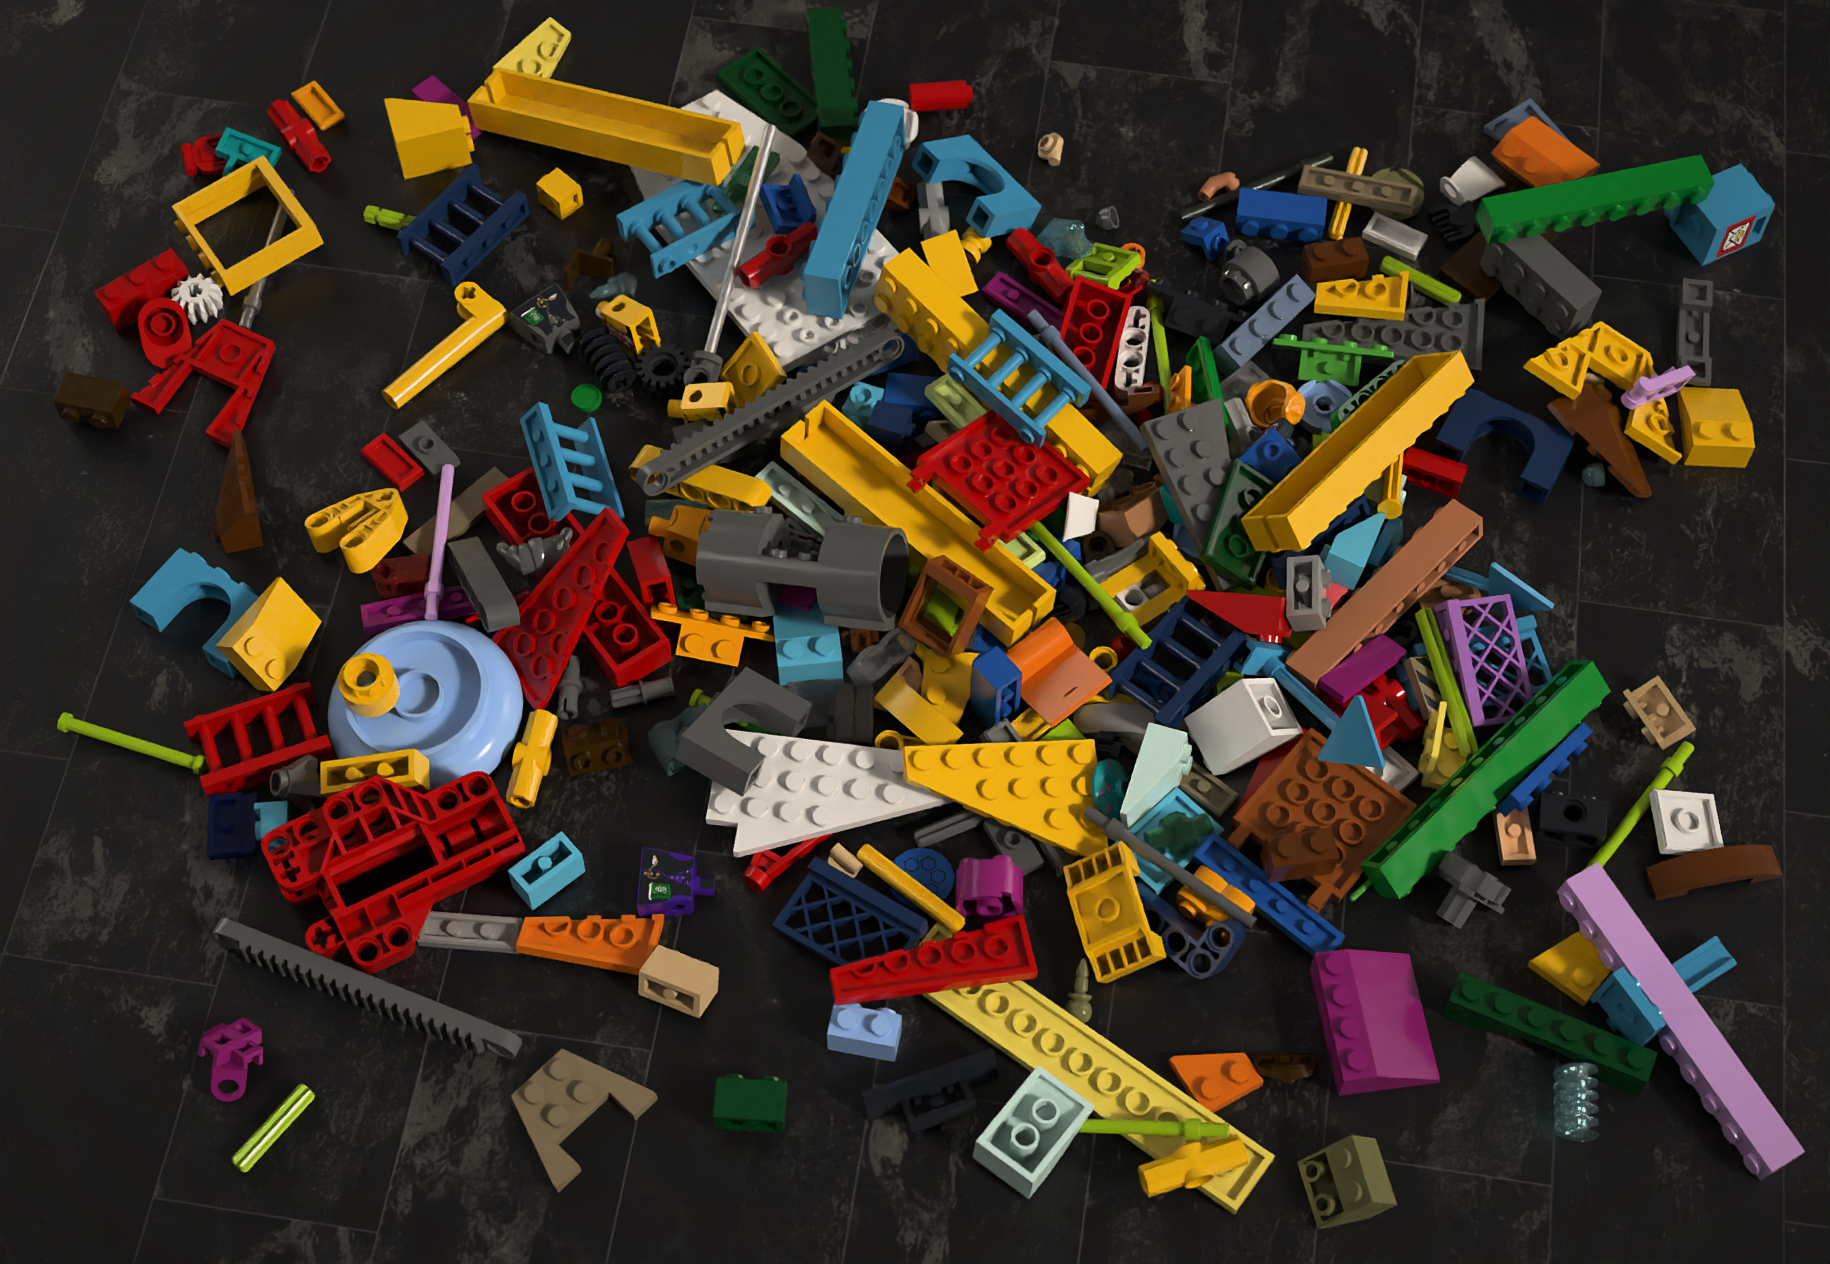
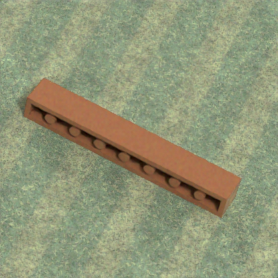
M1452 499L1445 507L1438 508L1433 518L1424 527H1419L1414 532L1412 539L1404 547L1397 548L1391 559L1383 567H1378L1373 572L1370 580L1362 588L1358 587L1355 589L1350 599L1341 608H1336L1331 613V617L1326 622V629L1313 630L1307 641L1299 649L1293 650L1288 655L1285 662L1286 670L1319 698L1324 693L1323 690L1317 687L1319 678L1379 634H1384L1483 536V517L1455 499Z

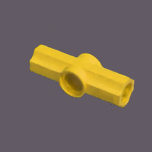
M537 709L534 712H530L522 742L516 744L512 760L513 773L505 796L506 801L515 807L524 809L534 807L542 776H546L549 771L552 758L551 745L558 726L557 716L549 711Z
M1234 1134L1204 1145L1200 1142L1184 1145L1175 1150L1171 1156L1140 1165L1138 1173L1144 1192L1148 1197H1152L1185 1186L1187 1189L1199 1187L1211 1181L1215 1175L1247 1165L1249 1160L1242 1138L1238 1134Z

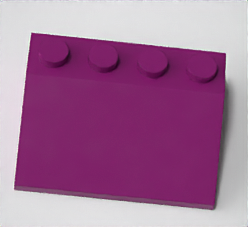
M1355 949L1315 953L1309 970L1338 1096L1439 1083L1440 1077L1410 955Z

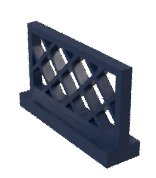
M816 856L808 866L810 872L772 924L773 929L838 967L874 956H883L885 953H888L889 948L886 937L901 934L908 938L909 941L902 949L906 951L915 948L919 941L921 942L929 932L925 918ZM814 884L824 890L825 900L807 904L805 894ZM847 903L851 906L852 916L834 920L832 905ZM827 907L830 921L811 925L808 911ZM856 909L861 911L862 913L857 914ZM804 912L807 926L791 929L784 925L791 915ZM873 918L879 922L881 931L861 935L859 921ZM855 922L857 937L838 941L836 927ZM884 925L889 927L890 929L885 930ZM832 929L833 943L819 945L814 942L812 932ZM804 934H808V935H809V939H808L807 937L803 936V935H804ZM883 939L885 953L866 957L863 943ZM859 944L861 959L848 962L842 958L840 948ZM836 949L837 955L832 953L831 950Z

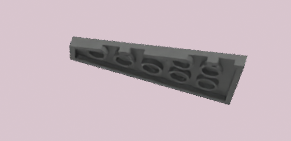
M1485 298L1475 299L1474 303L1460 305L1459 302L1448 303L1447 307L1432 309L1429 306L1406 309L1404 321L1358 317L1357 320L1341 322L1338 319L1304 324L1301 341L1309 342V338L1314 337L1327 339V344L1339 345V341H1351L1358 343V348L1369 349L1370 344L1388 346L1387 351L1394 352V358L1391 361L1361 359V363L1389 366L1397 360L1408 361L1414 355L1461 350L1471 375L1479 377L1482 366Z
M1221 398L1143 422L1139 427L1199 555L1201 554L1231 463ZM1203 562L1217 592H1226L1240 586Z

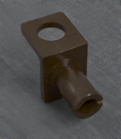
M604 238L598 239L592 252L578 248L575 249L563 270L564 290L570 291L579 274L608 282L613 281L614 262L609 256L614 251V245L610 240L606 239L601 247Z

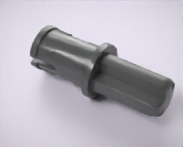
M671 676L644 683L642 680H639V684L610 691L611 704L615 709L639 703L648 705L647 701L675 696Z

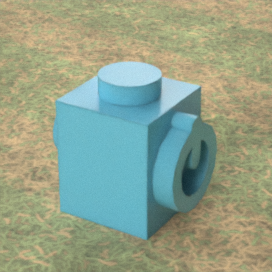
M857 381L842 408V414L867 433V422L877 400L884 402V389Z

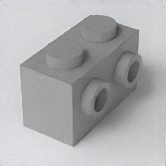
M1319 555L1287 557L1286 617L1294 631L1326 629V617H1331L1330 599L1326 598V588H1331V573L1329 569H1325Z

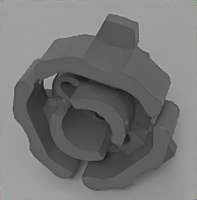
M1448 851L1439 867L1435 866L1432 870L1453 885L1436 914L1460 929L1478 901L1503 914L1505 908L1502 907V904L1512 889L1498 881L1490 873L1480 871L1477 865L1467 859H1463Z

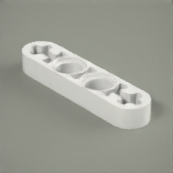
M1141 306L1129 308L1120 339L1114 380L1115 395L1119 399H1128L1126 378L1132 379L1130 387L1143 385L1150 331V312ZM1136 319L1139 320V328L1133 327ZM1130 339H1138L1142 343L1132 346L1126 342ZM1136 361L1139 365L1130 368L1126 367L1124 363Z

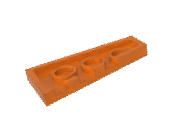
M652 914V918H636V915H621V919H601V915L587 916V919L570 920L569 916L525 917L516 943L517 953L639 975V970L658 945L665 922L664 914Z

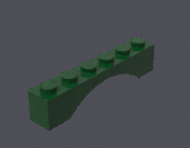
M1460 972L1442 1015L1475 1030L1509 1034L1548 1047L1579 1063L1605 1084L1636 1097L1640 1095L1647 1084L1658 1052L1463 972Z

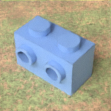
M834 1002L827 1032L828 1049L895 1062L902 1031V1015H898L895 1011L888 1008L872 1010L863 1008L858 1003L835 1006Z

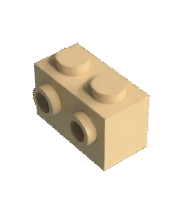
M658 945L639 970L638 994L700 1018L718 992L719 968L681 954L676 950Z

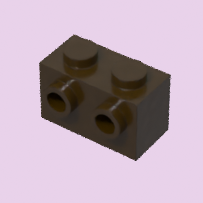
M66 372L53 399L60 418L71 423L82 422L92 424L101 429L107 427L117 430L131 401L124 383Z

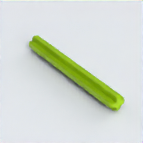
M1432 608L1420 609L1415 614L1442 699L1444 702H1447L1446 711L1460 754L1463 758L1472 757L1479 750V746Z

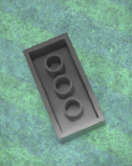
M1541 235L1533 238L1513 239L1507 243L1487 244L1479 263L1488 276H1494L1502 282L1505 292L1519 301L1530 315L1535 316L1546 326V329L1552 335H1556L1561 341L1568 339L1588 323L1602 293L1599 287Z

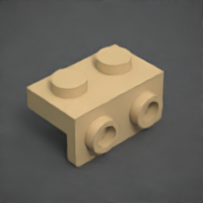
M1659 676L1654 677L1633 692H1630L1629 689L1623 691L1628 700L1623 703L1624 707L1633 720L1640 717L1645 727L1640 730L1651 745L1657 742L1661 749L1665 750L1696 730Z

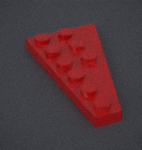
M605 507L522 602L518 607L520 625L500 629L491 638L512 662L521 683L522 693L535 711L537 709H546L630 532L613 509Z

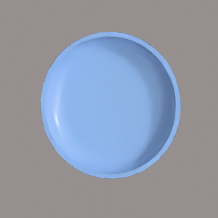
M421 620L395 626L367 641L350 657L352 658L362 653H375L383 656L390 662L400 684V696L395 706L389 712L373 718L362 717L353 713L348 708L339 690L338 677L334 683L328 705V728L330 740L338 760L415 748L429 759L430 791L474 771H483L489 775L510 751L521 725L523 693L518 674L512 662L483 633L452 621ZM369 682L365 684L364 687L369 686L374 682Z

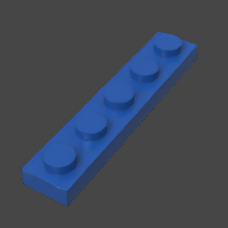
M1213 832L1193 854L1191 859L1198 866L1203 865L1211 869L1228 884L1245 893L1255 902L1254 910L1313 957L1315 953L1335 951L1346 937L1278 882L1267 883L1263 870Z

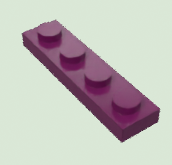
M461 585L444 588L443 599L439 602L437 620H447L476 614ZM424 592L360 605L366 636L382 633L401 624L426 620L427 600L424 598Z

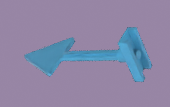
M1403 519L1388 520L1367 560L1366 566L1371 567L1366 575L1367 581L1370 580L1373 572L1378 567H1383L1391 559L1395 550L1401 547L1399 544L1403 538ZM1492 562L1489 567V579L1452 566L1442 576L1473 588L1485 590L1489 593L1488 597L1510 594L1514 611H1552L1554 603L1495 562ZM1492 604L1489 610L1503 611L1502 604Z
M1253 640L1247 641L1246 646L1251 652L1245 662L1235 661L1233 667L1240 674L1275 678L1331 729L1332 733L1317 757L1319 761L1385 768V762L1362 696H1354L1340 719L1286 670V659L1293 651L1289 646Z

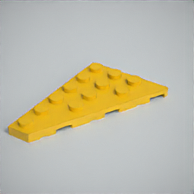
M1094 739L904 746L901 750L905 783L917 788H925L935 796L940 798L943 796L960 803L965 809L986 818H994L998 823L1007 827L1013 826L1030 834V837L1053 847H1061L1067 853L1074 856L1080 855L1086 858L1106 847L1108 848L1107 836L1103 834L1104 830L1083 817L1089 806L1097 809L1091 792V778L1093 769L1097 765Z

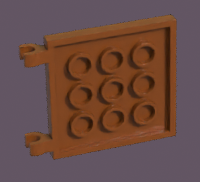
M1310 728L1233 817L1232 824L1238 828L1227 841L1228 844L1239 852L1249 837L1263 846L1266 837L1277 831H1287L1289 834L1301 832L1303 829L1311 826H1319L1321 829L1332 827L1340 857L1333 873L1305 878L1318 888L1307 901V906L1318 914L1329 898L1337 903L1342 900L1364 873L1360 864L1414 813L1417 805L1364 766L1319 761L1317 757L1328 739L1313 728Z

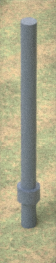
M1036 309L1031 311L1027 318L1040 332L1042 341L1048 347L1051 346L1068 367L1092 387L1091 394L1142 453L1148 450L1149 447L1142 433L1060 338L1061 333L1054 325L1050 326Z

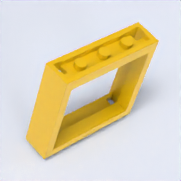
M264 155L172 206L178 218L174 222L182 235L187 232L188 236L185 238L194 253L198 250L201 252L198 254V257L205 269H213L210 274L215 283L218 284L219 288L225 286L231 296L324 244L314 222ZM267 185L298 229L225 270L194 225Z

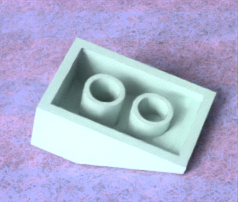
M1148 723L1120 811L1121 822L1126 825L1125 829L1127 831L1180 785L1183 774L1188 776L1193 757L1190 756L1192 745L1188 744L1187 732Z
M1038 1065L976 1140L973 1158L1029 1199L1049 1175L1093 1111L1095 1105Z

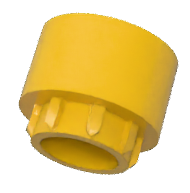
M375 653L358 654L346 661L340 669L338 687L348 708L353 713L367 718L378 717L389 712L397 703L400 696V684L392 665L383 656ZM369 682H374L371 685L364 687L365 684Z

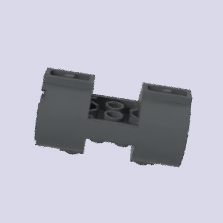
M753 506V511L718 508L713 510L707 517L711 523L707 532L701 531L696 554L697 584L703 585L705 590L702 594V598L705 601L704 610L758 617L775 615L776 605L780 601L784 585L787 584L816 588L817 600L820 610L824 615L823 624L883 632L895 629V620L901 611L906 596L910 567L908 540L901 528L862 523V517L843 515L842 521L831 522L822 541L820 551L810 550L808 546H791L790 533L783 514L772 513V507Z

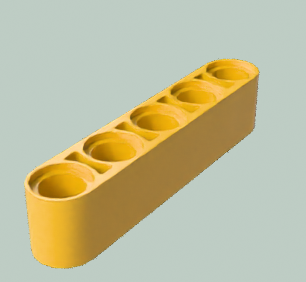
M645 445L628 468V474L635 482L639 469L644 464L660 456L662 448L652 445ZM713 464L664 491L665 493L716 509L753 511V506H765L772 496L771 487L763 480ZM659 473L653 474L648 479L647 484L655 482L659 477Z

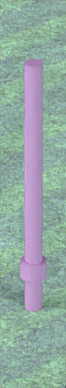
M450 464L443 465L441 472L429 582L425 584L424 598L427 600L426 620H437L439 602L443 599L444 594L442 574L454 477V466Z

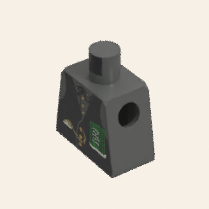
M557 283L510 312L514 331L543 353L551 354L562 347L567 354H573L579 349L580 340L577 338L581 333L579 318Z

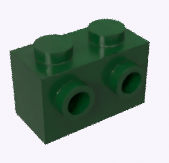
M739 1074L717 1077L713 1110L715 1129L784 1133L788 1097L787 1081H781L773 1076H764L760 1080L746 1079L745 1076Z

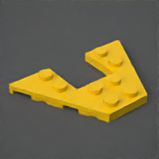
M1602 321L1594 324L1590 329L1587 328L1581 331L1577 336L1560 342L1556 347L1547 349L1540 356L1532 357L1523 366L1524 369L1572 400L1581 393L1588 367L1625 391L1632 390L1634 383L1640 377L1649 378L1656 374L1652 366L1653 361L1650 352ZM1664 398L1636 409H1630L1624 433L1635 442L1641 443L1675 465L1682 458V454L1675 450L1671 438L1674 428L1668 420L1669 412Z

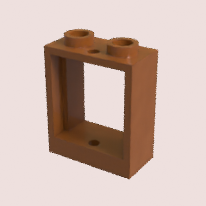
M944 555L929 559L922 570L898 625L905 629L911 638L922 641L930 646L936 655L949 659L964 653L994 588ZM938 582L969 602L954 636H951L923 617Z

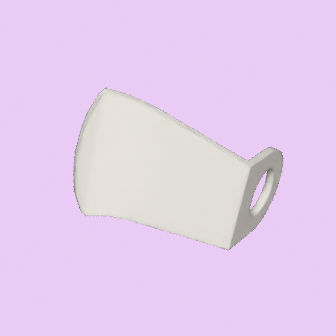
M1475 156L1469 158L1451 178L1444 176L1440 179V191L1454 204L1459 206L1466 201L1474 202L1491 191L1506 186L1496 173Z
M1069 492L1062 542H1066L1070 538L1091 534V532L1095 531L1099 500Z

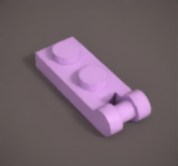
M1687 365L1679 369L1672 367L1660 376L1657 373L1649 378L1642 376L1634 383L1632 390H1627L1621 396V402L1628 409H1636L1677 393L1695 373Z

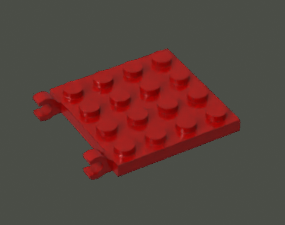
M991 409L919 456L916 462L917 467L909 474L913 479L907 482L906 486L914 493H917L931 479L985 525L978 532L981 538L974 543L975 547L982 553H985L998 539H1001L1005 544L1009 543L1068 502L1069 492L1081 493L1088 488L1091 479L1047 441L1044 440L1043 445L1039 449L1034 444L1026 443L1013 426Z

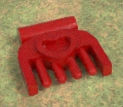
M223 133L201 137L195 141L193 146L189 143L180 145L186 175L193 176L197 174V170L203 175L223 173L228 160L218 161L223 158L215 156L214 147H217Z

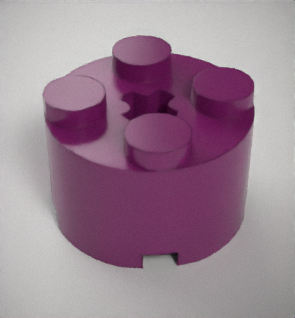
M996 855L992 859L982 860L975 858L962 859L960 867L956 872V911L967 921L968 915L976 917L977 924L983 925L1012 917L1016 913L1022 914L1023 871L1013 864L1012 858L1007 855Z

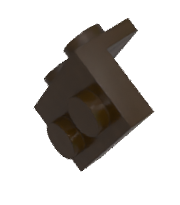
M625 717L619 719L607 718L601 722L588 725L576 724L561 730L570 776L633 764Z

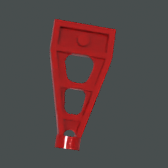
M833 833L796 842V845L782 857L773 853L770 849L755 853L750 866L741 876L743 881L752 890L762 893L776 876Z

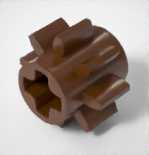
M840 626L842 645H850V649L854 652H867L872 649L873 642H879V631Z

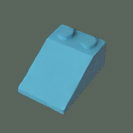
M818 601L808 612L778 602L775 615H772L780 686L842 680L843 661L838 626L823 624L824 615L820 610Z

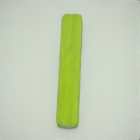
M1386 256L1380 264L1379 270L1390 277L1399 276V272L1409 270L1408 284L1409 281H1413L1414 289L1447 306L1448 303L1460 301L1461 293L1390 256Z
M299 1084L232 1157L231 1161L234 1166L242 1172H247L311 1103L315 1097L312 1090L304 1084Z

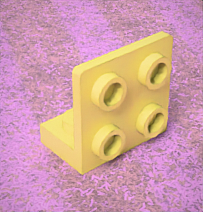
M1440 701L1437 711L1431 710L1428 726L1425 727L1422 739L1424 750L1423 754L1420 755L1417 771L1423 774L1421 786L1437 790L1466 762V758H1463L1460 754L1452 728L1443 727L1447 702Z

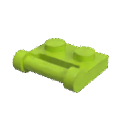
M1095 242L1065 269V272L1073 281L1078 275L1118 290L1120 282L1130 275L1142 261L1138 252ZM1085 270H1091V271L1103 273V274H1106V275L1103 276V275H1099V274L1087 272V271H1085Z

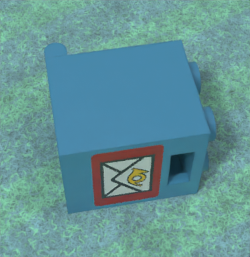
M1742 164L1713 175L1712 178L1715 183L1707 199L1703 202L1676 206L1664 212L1670 220L1669 225L1702 266L1759 242L1775 207L1771 196L1765 193L1756 182L1754 176Z

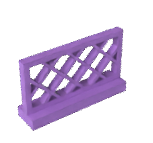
M1510 594L1460 601L1458 599L1447 600L1433 607L1472 728L1506 724L1516 714L1515 711L1508 707L1514 695L1521 699L1524 705L1533 697ZM1492 604H1502L1504 617L1501 622L1487 613ZM1468 607L1479 615L1472 626L1463 620L1461 608ZM1483 619L1496 628L1490 640L1477 631ZM1500 633L1510 640L1511 648L1507 653L1494 644ZM1472 637L1485 646L1479 658L1470 652L1468 643ZM1490 650L1503 660L1496 671L1483 662ZM1507 664L1517 672L1518 678L1514 685L1501 675ZM1479 668L1492 677L1486 689L1476 681L1475 674ZM1496 682H1499L1510 691L1503 702L1490 693ZM1486 699L1499 708L1492 719L1484 718L1482 705Z

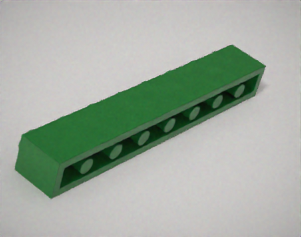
M1700 154L1482 198L1475 217L1487 244L1507 243L1513 239L1523 237L1533 238L1542 233L1562 232L1577 226L1586 227L1596 222L1616 221L1622 217L1636 214L1645 215L1650 211L1670 210L1676 206L1690 203L1699 204L1707 199L1715 182Z

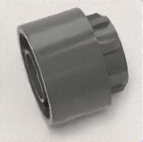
M1255 247L1244 248L1223 266L1222 276L1220 277L1222 292L1232 303L1239 306L1256 305L1277 288L1280 282L1278 270L1272 260Z

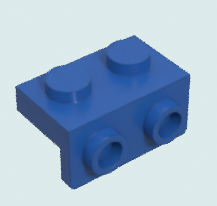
M793 174L788 185L761 184L759 197L775 234L788 235L804 223L811 222L813 224L817 217L816 208L811 202L807 187L804 185L800 174Z

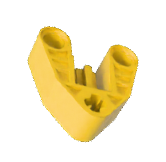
M386 488L357 494L310 515L305 521V526L317 552H330L340 546L350 571L353 573H364L371 570L400 540L408 520V515L399 492L394 488Z

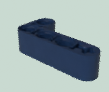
M1135 881L1141 902L1145 904L1143 908L1150 930L1162 938L1165 953L1198 979L1208 978L1220 973L1245 939V929L1241 922L1228 918L1211 924L1203 933L1148 886L1140 881ZM1152 911L1156 912L1159 916L1160 923L1158 926L1154 925L1151 920ZM1222 927L1227 929L1230 934L1229 943L1224 942L1221 938ZM1178 932L1185 938L1184 948L1177 943L1176 935ZM1203 954H1206L1211 960L1210 969L1206 968L1202 963Z

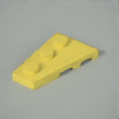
M549 17L493 66V72L497 67L550 79L571 40V33Z

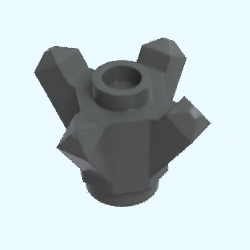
M307 754L287 767L274 770L270 776L272 795L289 800L306 814L314 811L316 805L312 803V799L315 796H323L320 793V774H317V758Z

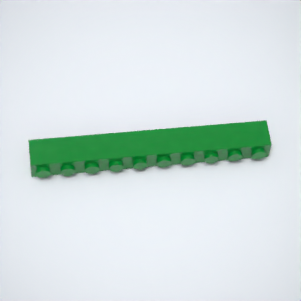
M1570 660L1360 864L1379 896L1400 899L1408 895L1413 889L1412 886L1420 878L1429 874L1434 869V865L1448 851L1452 852L1456 847V843L1465 834L1473 831L1477 827V822L1485 814L1493 811L1498 806V802L1508 792L1518 787L1519 781L1528 772L1540 765V760L1548 752L1556 749L1561 744V740L1570 731L1580 726L1581 720L1590 711L1595 710L1601 705V700L1610 692V689L1592 660Z

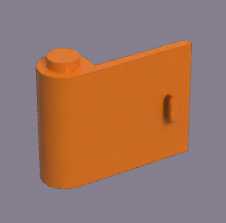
M1055 617L1048 619L1005 652V655L1022 672L1020 698L1051 728L1055 727L1113 682L1108 674L1073 643L1065 627Z

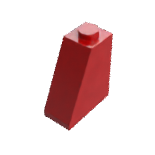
M653 535L626 542L641 603L649 615L651 605L658 606L660 602L677 606L671 574L658 536ZM653 618L662 631L680 626L679 623Z

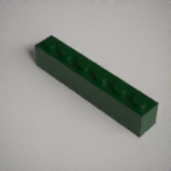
M840 8L807 9L806 31L818 131L844 146H850L853 133L859 130V117H854V114H857V98L851 97V94H855L854 77H849V75H852L851 57L846 58V55H850L849 38H844V36H847V20L841 19Z

